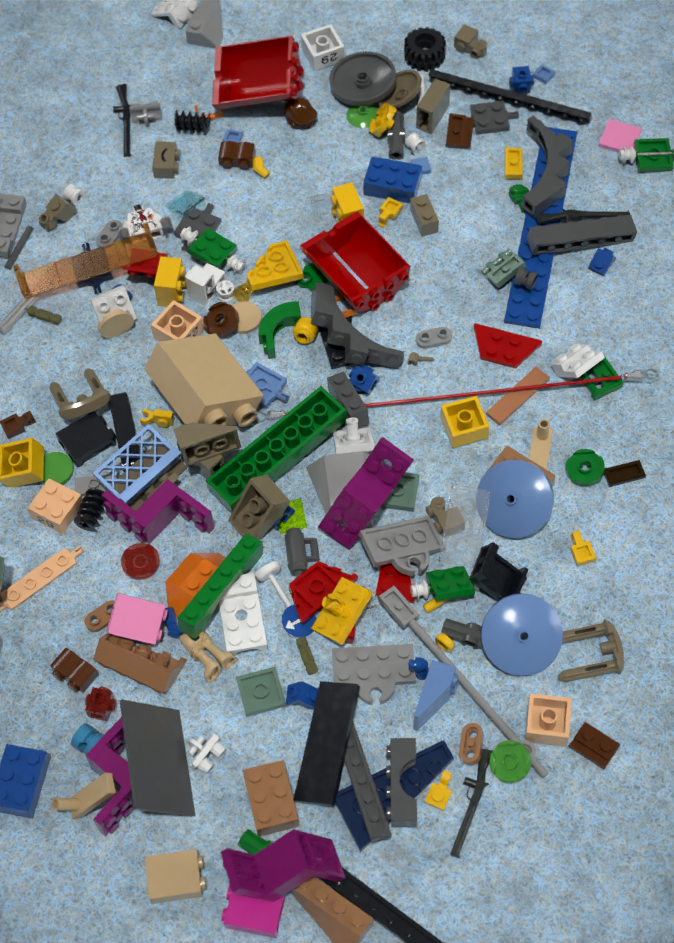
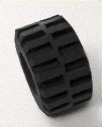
M420 27L418 30L414 29L412 33L409 32L404 42V60L407 61L408 66L411 65L412 69L417 68V71L420 72L421 69H424V72H428V69L435 70V67L439 68L440 64L444 63L446 40L440 31H436L434 28Z

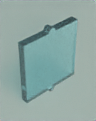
M185 190L165 206L167 209L185 215L190 210L196 208L205 198Z

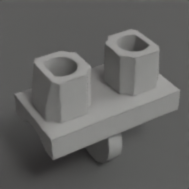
M137 103L130 106L132 123L145 122V124H149L148 121L162 120L160 103Z

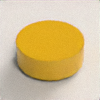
M439 633L435 638L436 644L445 652H450L455 647L454 642L444 633Z

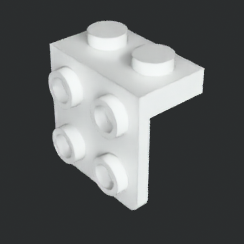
M163 0L154 7V11L151 14L153 17L169 16L174 26L181 29L192 17L198 5L195 0Z

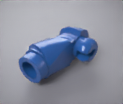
M165 608L168 611L163 622L168 629L167 635L172 638H179L183 632L179 631L174 608Z
M415 657L416 660L410 659L408 661L409 670H415V675L418 679H426L429 671L428 662L420 657Z

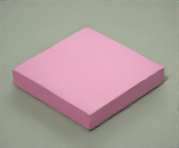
M609 119L598 147L618 153L619 150H622L623 146H625L626 150H629L630 146L634 148V140L639 138L642 128Z

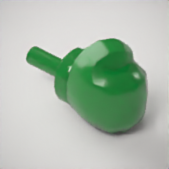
M522 184L512 185L509 188V195L515 205L519 204L521 212L525 213L526 210L522 208L523 196L529 192V189Z

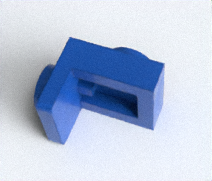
M605 247L603 250L598 248L588 268L605 276L612 262L616 260V257L613 255L614 252Z
M303 681L289 684L287 687L286 704L298 703L308 709H314L318 688Z

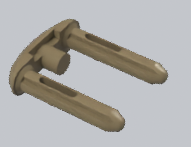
M87 368L84 372V376L93 391L92 396L79 395L75 403L73 401L68 402L59 383L52 382L49 389L59 407V415L63 419L70 420L90 414L109 403L111 395L109 391L104 390L93 369Z
M604 619L603 623L563 631L562 644L606 635L609 641L600 643L602 655L613 653L614 660L563 670L558 674L560 681L570 682L613 672L621 674L624 669L623 646L617 630L610 621Z

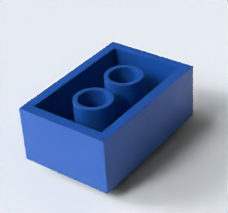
M371 156L363 182V195L382 199L390 197L399 202L410 204V198L416 197L422 179V165Z
M6 744L0 763V813L33 819L51 760L47 751Z

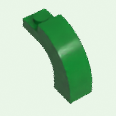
M299 301L280 304L267 312L261 320L258 330L259 345L263 344L264 353H268V359L275 358L274 338L276 334L285 327L295 326L296 322L301 318Z

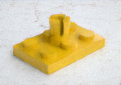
M341 577L332 594H327L329 599L326 596L323 598V609L311 629L343 645L373 593Z

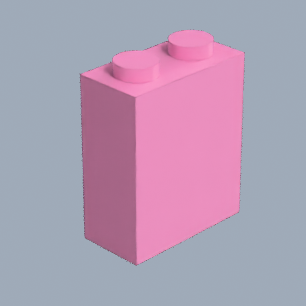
M117 593L106 632L155 645L156 640L160 641L162 635L160 625L161 621H165L168 610L165 609L166 605Z

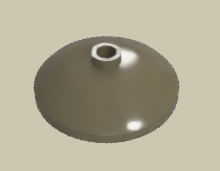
M403 70L396 73L397 80L394 89L377 104L381 107L383 104L388 103L395 108H399L409 103L420 90L422 84L420 74L415 70Z

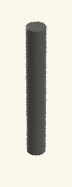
M28 225L4 268L11 270L33 231L32 226Z

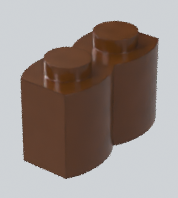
M221 142L218 155L219 166L226 169L231 167H239L243 170L253 168V159L256 154L255 144L250 142Z
M65 648L50 665L53 671L52 675L59 681L62 679L67 681V686L74 692L79 690L84 693L99 675L96 668L68 648Z

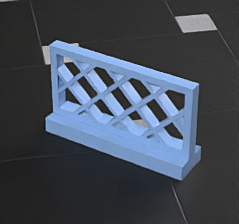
M148 424L95 470L93 476L109 492L129 506L180 460L181 452L177 448L174 449ZM149 431L154 436V442H144L143 435ZM140 445V454H129V447ZM143 445L154 446V455L142 454ZM156 446H165L169 451L165 455H156ZM118 457L126 458V466H115V460ZM129 458H140V467H128ZM142 458H154V464L151 467H142ZM103 470H112V479H104L100 473ZM126 470V479H114V471ZM128 471H140V477L137 480L128 479ZM114 483H126V489L119 494L114 489Z

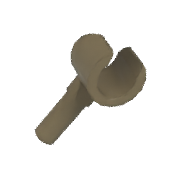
M412 352L409 355L407 364L411 365V362H413V366H417L418 361L434 362V357H422L416 352Z

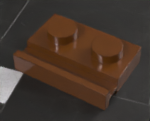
M449 113L445 147L467 148V150H470L474 116L466 117V115Z
M584 722L568 747L605 770L621 744L587 722Z

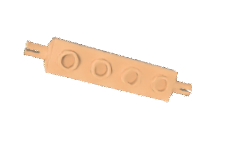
M79 545L71 552L63 548L1 593L0 612L6 607L14 610L75 566V558L84 552Z

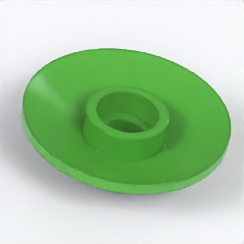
M373 104L364 106L352 105L348 109L346 117L351 125L358 128H368L372 118H377L376 112L378 108Z

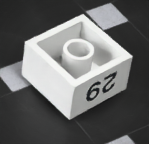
M332 24L301 34L302 50L314 71L336 64L345 57L344 45Z

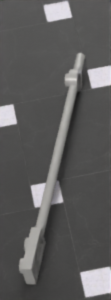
M395 586L379 595L378 601L403 629L409 625L442 663L455 666L417 623L416 620L420 614ZM456 667V674L459 675L458 682L509 740L518 741L525 745L530 752L531 766L542 778L547 776L549 772L535 757L536 748L534 744L528 740L521 741Z

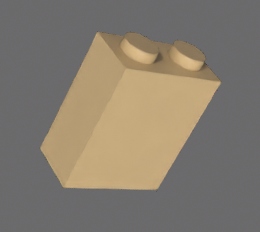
M197 849L145 856L148 897L151 904L203 897L202 890H206L205 877H201L200 869H204L203 856H198Z

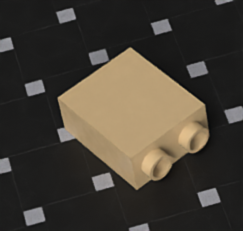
M216 334L159 341L144 368L184 424L204 423L229 426L238 424L240 427H245L256 419L258 415L256 409L264 397Z

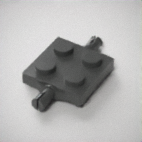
M504 100L470 105L471 116H474L473 127L476 135L510 131L509 119L519 118L518 111L508 112L505 109Z
M208 203L204 211L189 206L174 231V236L181 238L182 230L189 226L192 232L198 231V237L207 228L216 232L221 223V218L210 214L214 209V205L211 204L210 206V203ZM185 241L181 248L185 252H188L190 247L187 245V241Z

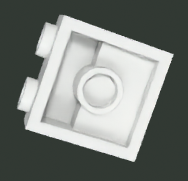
M577 343L571 346L567 353L559 355L551 365L558 377L578 378L605 357L602 351H593L589 345Z

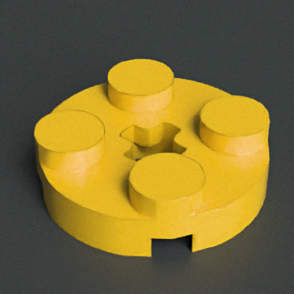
M388 103L383 104L376 112L377 118H372L369 131L376 137H381L386 128L390 129L394 123L392 118L397 109Z

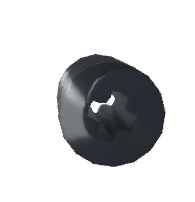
M176 110L174 125L177 132H181L183 129L185 133L188 130L194 133L196 130L200 134L203 130V133L207 134L211 125V114L209 113L208 117H206L205 112H202L201 117H199L198 112H195V115L192 116L191 111H189L186 116L185 111H182L181 115H179L178 110Z
M91 488L85 492L80 509L74 518V522L79 528L91 532L96 531L93 526L99 525L97 520L102 518L100 513L105 511L102 498L104 491Z

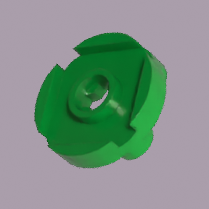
M591 449L577 450L566 461V473L573 484L580 486L598 484L604 475V460ZM584 464H587V467H591L586 471L580 469Z

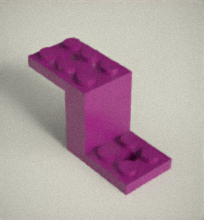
M382 437L362 467L343 488L318 525V528L350 550L359 537L360 530H364L414 459ZM384 460L390 461L392 466L386 465ZM340 521L345 522L347 527L342 526Z
M168 479L136 511L108 490L102 494L106 515L112 521L118 520L125 531L129 532L131 530L135 533L134 536L142 543L145 541L150 544L179 513L185 520H192L196 528L202 532L205 530L210 534L214 529L212 512Z
M122 716L85 755L91 769L99 776L104 773H112L114 786L118 791L93 818L99 832L104 836L108 833L112 834L118 828V822L123 816L126 818L133 811L132 806L134 805L128 762L119 756L125 748Z
M296 829L291 830L255 855L229 848L220 852L223 859V867L228 875L229 886L233 893L274 902L313 876L336 882L345 879L332 839Z

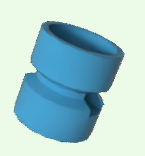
M84 723L73 735L71 746L80 752L85 751L84 754L86 755L104 734L97 733L95 728L88 723Z

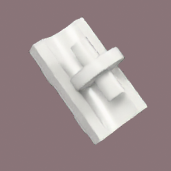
M216 734L211 736L204 746H202V743L205 739L202 736L197 741L194 739L188 741V744L191 746L188 754L193 756L196 751L199 752L189 764L190 768L193 770L197 768L203 773L209 771L213 763L205 757L207 753L210 752L218 758L225 750L224 746L217 741L219 737Z

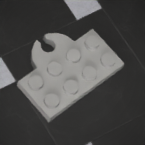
M430 516L360 530L358 534L374 567L392 563L396 570L409 576H413L415 573V568L410 565V562L418 565V572L421 574L429 564V554L443 552L445 549Z
M413 644L333 648L334 682L358 684L360 686L358 697L369 705H373V698L370 696V693L373 690H378L382 694L379 698L380 705L384 704L393 696L395 685L416 684L415 670L410 671L408 668V661L410 659L414 660Z

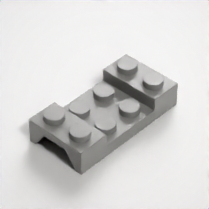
M0 194V256L4 259H9L27 205L25 196Z

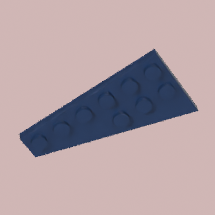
M444 740L416 753V765L407 769L401 776L400 785L403 791L410 797L416 798L454 760ZM385 768L372 774V778L387 819V807H391V799H387L386 786H391V778H386ZM350 785L337 791L335 805L361 852L371 841L353 787Z

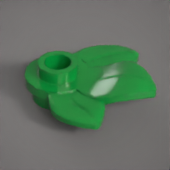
M309 263L303 269L304 279L308 280L303 281V279L296 280V283L302 288H309L313 291L316 282L324 284L328 279L313 263Z

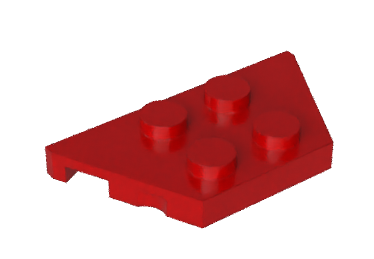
M474 323L476 342L481 360L516 369L538 347L542 346V340Z
M317 561L289 583V591L300 623L303 625L323 608V598L326 596L329 599L327 594H332L341 577L355 583L358 580V575L341 572L340 568L330 567L325 563Z

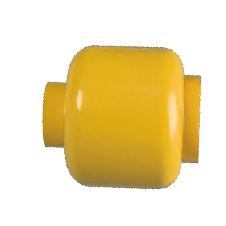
M302 317L294 326L293 336L299 343L309 344L314 341L319 331V326L312 325L310 317Z

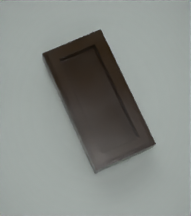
M640 460L605 468L604 471L609 487L646 478Z

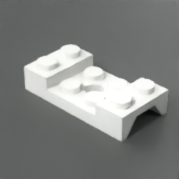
M254 573L243 574L229 587L219 602L227 652L234 655L240 651L251 649L268 650ZM239 612H244L247 614V618L241 621L236 618V615Z

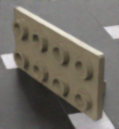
M154 446L150 448L145 454L154 455ZM156 446V455H165L169 451L165 446ZM140 458L130 467H140ZM142 458V467H151L154 464V458ZM180 459L135 499L129 507L136 511L167 479L174 483L179 478L178 475L186 469L183 461ZM126 471L117 479H126ZM128 471V479L137 480L140 477V471ZM114 483V489L121 494L126 489V483Z

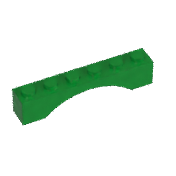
M247 533L241 538L177 617L179 631L196 640L207 626L216 606L229 587L242 574L252 569L262 557V541Z

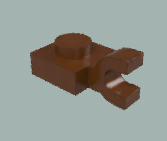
M31 411L24 413L20 417L15 413L0 421L8 439L24 432L23 426L36 423Z

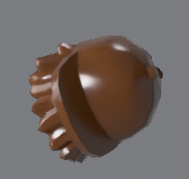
M299 96L297 99L285 101L284 114L292 128L296 130L306 129V127L310 128L311 125H314L317 111L312 107L307 98Z

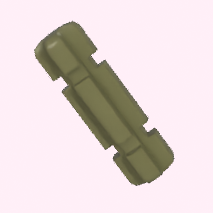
M30 306L27 310L28 316L33 318L36 316V319L50 323L51 321L52 324L59 325L62 321L61 315L56 313L53 315L52 312L40 308L37 309L34 306Z
M306 637L296 639V645L306 667L307 674H316L318 668L316 663H314Z

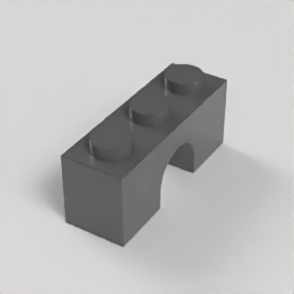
M344 371L328 377V392L346 409L347 418H357L358 428L369 424L368 408Z

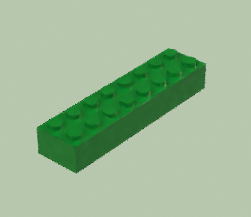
M320 386L205 480L208 490L232 514L250 478L268 475L273 482L276 481L346 422V409Z

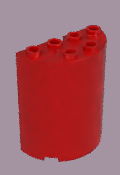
M290 35L215 47V80H213L212 106L216 110L297 99L300 91L303 90L301 76L304 75L303 66L300 65L298 42H295L293 36Z
M358 211L333 225L329 232L323 231L300 245L301 251L353 308L360 312L375 311L383 302L391 301L395 293L410 276V265ZM336 252L338 254V256L367 285L368 289H365L358 282V280L344 267V265L333 255V253Z

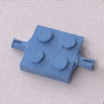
M258 362L246 371L264 395L259 404L260 406L267 409L276 398L285 403L289 400L290 396L281 392L287 383V378Z

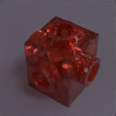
M92 687L91 693H88L85 699L87 716L108 722L111 711L114 712L117 700L110 689L106 687Z

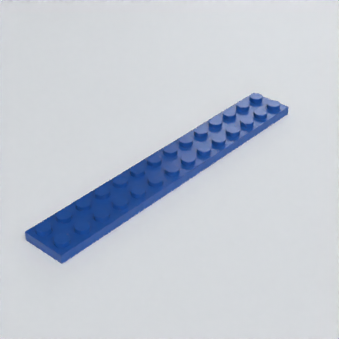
M547 127L556 136L562 132L573 142L572 154L566 157L570 163V174L578 131ZM541 144L531 189L539 182L546 169V158ZM569 174L562 179L566 184V190L569 180ZM565 196L540 214L561 213ZM526 211L518 256L525 262V269L528 272L538 273V278L534 288L529 290L523 285H515L516 275L513 277L504 323L540 329L554 253L532 255L527 235L530 227L546 226L554 223L560 224L561 220L539 225L536 216L532 217Z

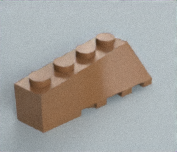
M107 633L99 638L93 660L99 662L103 667L116 670L120 675L135 679L139 684L151 687L156 692L165 693L169 690L187 659L180 657L179 661L171 658V653L165 651L162 654L153 652L151 647L147 645H133L134 641L121 636Z
M314 876L290 891L332 943H361L373 926V918Z

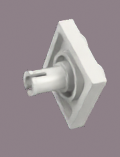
M124 285L90 299L100 323L105 314L116 309L128 310L133 319H137Z
M351 417L346 419L347 430L333 432L336 454L360 451L368 453L374 449L370 427L358 428L357 418Z

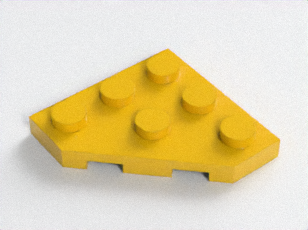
M288 240L270 244L265 255H261L255 263L253 270H249L246 274L252 291L304 279L303 271Z

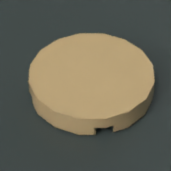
M248 301L237 302L232 305L239 315L236 333L246 334L255 331L259 327L262 314L257 305Z
M116 309L102 317L103 320L101 323L100 321L98 323V330L102 337L114 338L126 333L132 327L134 319L128 310Z

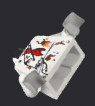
M138 204L133 207V212L127 214L128 220L124 221L122 228L118 229L119 239L130 238L132 246L164 238L163 230L173 225L169 216L162 217L158 213H154L151 208L144 209L142 205Z

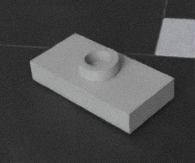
M112 474L101 475L104 479H112ZM94 476L75 478V491L80 493L82 497L91 488L104 492L107 490Z

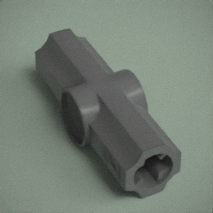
M396 111L392 118L394 123L388 129L389 158L400 160L404 158V114Z
M445 619L441 633H444L452 640L461 642L463 646L468 645L472 646L473 649H483L480 625L476 623L463 624L451 619Z

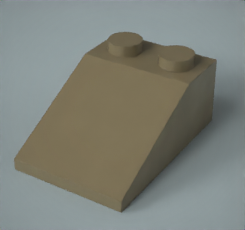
M190 423L182 424L174 429L186 466L241 448L236 426Z
M268 475L250 478L228 521L242 537L247 533L260 540L283 515L290 500Z

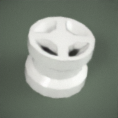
M412 133L405 140V146L416 155L424 150L426 141L420 139L417 133Z
M74 184L68 185L63 193V198L71 201L75 206L85 197V191L77 189V186Z
M223 280L217 284V297L220 301L229 302L235 297L232 282Z

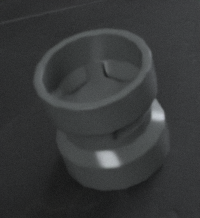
M520 267L514 284L518 286L523 285L526 289L532 290L537 281L538 273L528 272L525 268Z

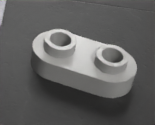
M118 220L109 221L96 238L97 246L99 248L104 247L105 250L112 248L119 239L118 229L122 228L123 224Z
M447 327L424 330L416 336V344L422 349L446 345L452 340V332Z

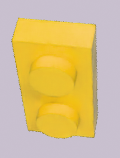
M505 148V179H522V148Z

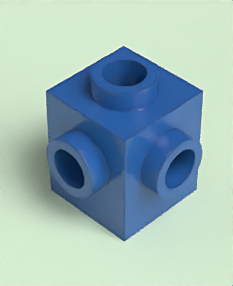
M529 66L512 67L509 85L513 87L514 92L521 94L531 92V86L534 85V76L530 74Z
M364 364L363 367L357 365L356 368L354 367L351 370L349 380L355 390L359 392L363 390L367 393L373 391L380 379L379 376L373 373L374 369Z

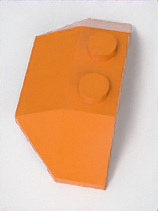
M190 553L165 581L168 607L174 608L177 617L226 557L220 553Z

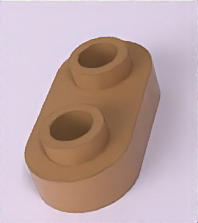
M114 601L105 602L85 617V626L90 632H99L108 626L112 612L108 611V609L113 608ZM93 619H98L95 623L91 622Z
M469 723L462 730L459 756L466 765H474L481 759L484 732L480 725L476 723ZM471 734H477L475 738H470ZM469 753H474L472 758L467 757Z

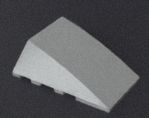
M360 451L324 455L306 467L325 514H327L343 488L362 467L370 455L369 453ZM374 516L364 529L372 528ZM340 521L342 526L347 527L345 522Z

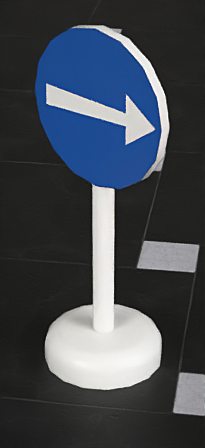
M273 561L268 563L255 573V578L260 582L270 579L287 606L281 617L284 631L294 638L309 636L314 632L311 627L317 619L316 616H312L303 625L300 623L295 606L291 605L274 577L281 569L279 562Z

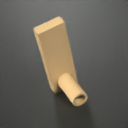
M541 419L538 426H534L529 459L547 470L553 429L549 428L550 422L547 419Z
M112 773L102 774L71 798H53L52 809L71 811L72 819L83 817L116 793Z

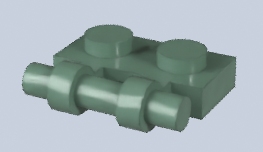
M508 249L498 254L494 261H489L481 272L485 276L487 275L488 279L495 286L500 288L517 274L520 267L525 268L526 264L516 253Z

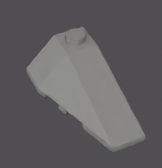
M202 0L190 18L186 29L187 44L210 48L220 46L223 39L220 0Z

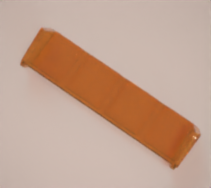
M142 223L145 233L25 272L21 270L18 264L14 265V271L22 295L27 299L123 268V266H129L157 257L156 254L158 252L148 223Z

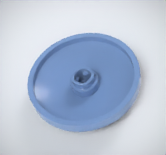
M506 460L494 465L484 474L477 488L476 504L482 521L490 530L503 537L521 538L534 534L546 524L553 510L554 493L550 480L539 467L523 460ZM511 495L514 497V502L510 501Z
M512 594L498 600L488 610L481 625V643L486 656L497 668L512 675L527 676L544 670L555 660L562 645L563 629L558 614L546 601L531 594ZM523 632H526L525 634L527 637L525 639L520 638V635Z

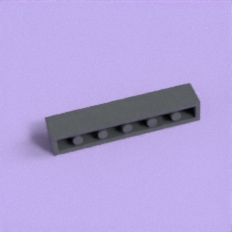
M619 215L617 217H602L593 220L586 219L584 221H570L562 224L554 223L546 226L530 227L527 241L532 255L632 242L637 234V230L631 215Z

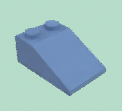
M432 660L414 714L413 730L418 731L449 700L451 694L455 695L459 676L456 674V666Z

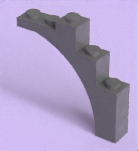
M531 116L528 118L527 131L539 141L546 158V169L543 176L523 196L522 208L532 217H535L536 213H541L565 196L566 184L562 179L569 174L570 163L566 157L572 154L573 142L562 132L556 136L541 120Z
M316 282L311 295V324L328 328L329 344L345 347V363L363 366L365 362L399 369L404 357V351L384 347L360 333L340 311L334 296V286Z

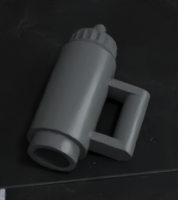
M290 528L286 531L285 545L288 568L291 575L298 577L307 570V562L320 561L318 542L316 538H304V533H302L300 528ZM305 544H310L311 556H306Z

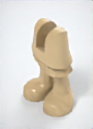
M204 631L200 633L197 637L198 640L195 642L185 633L179 637L181 643L189 652L190 657H193L196 662L200 660L205 666L204 678L209 683L219 677L221 667L223 670H228L237 661V657L233 653L224 652L213 644L212 638ZM206 649L216 658L218 663L205 653Z

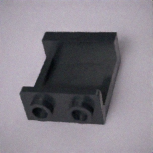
M95 411L55 433L59 444L77 468L84 465L83 459L108 444H111L113 447L116 446L114 431L106 427L107 423L103 416H98Z
M492 542L481 547L469 579L497 600L508 595L521 593V588L527 580L528 568L517 569L497 554L499 546Z

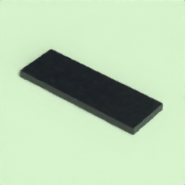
M320 681L293 799L294 802L334 807L360 689L358 684Z

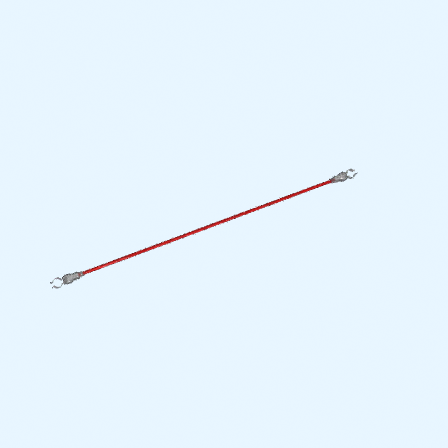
M649 368L646 372L635 370L621 376L368 403L365 405L366 407L619 379L626 381H642L644 378L654 380L656 377H659V374H656L654 377L647 376L646 373L649 371L658 373V370ZM270 410L265 414L259 411L257 412L258 414H263L267 417L261 421L256 419L254 421L257 423H263L265 420L274 422L281 419L288 412Z

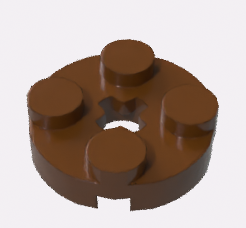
M226 302L213 304L208 309L207 316L204 315V329L209 334H216L219 338H223L238 329V312L232 305ZM220 317H223L224 320L221 323H218V321H220Z

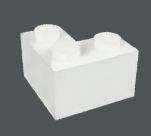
M209 263L203 268L195 265L185 275L188 297L207 306L217 294V284L220 281L226 280L225 272Z

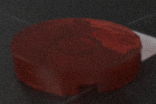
M136 543L129 546L121 557V567L124 573L135 580H145L152 577L160 566V556L157 549L147 543Z

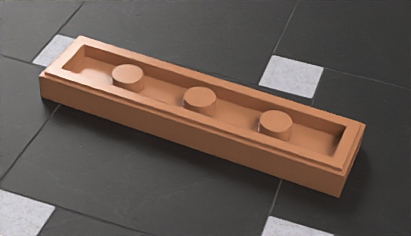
M535 367L514 387L546 384L550 377L538 367ZM540 388L507 392L486 412V415L500 426Z

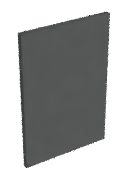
M120 700L134 809L188 817L196 816L180 711L135 701Z

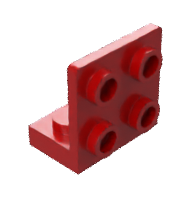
M132 249L130 266H123L122 270H128L127 274L142 275L145 273L146 277L156 278L160 257H168V254Z

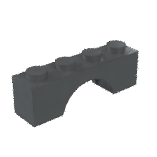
M390 738V745H386V758H390V765H386V778H391V786H386L387 799H391V807H387V820H391V827H417V799L407 795L400 785V778L403 773L416 765V738Z

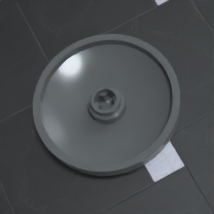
M369 51L353 53L342 58L334 65L329 76L330 87L334 96L346 104L355 106L370 105L381 101L392 92L397 80L395 66L392 61L382 54Z

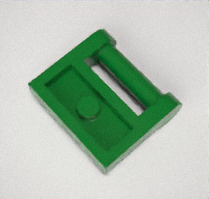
M605 357L580 377L582 380L591 379L587 374L589 371L592 372L595 378L618 376V374ZM621 379L599 382L602 387L600 389L593 382L585 383L592 393L591 396L594 401L622 388L624 385Z

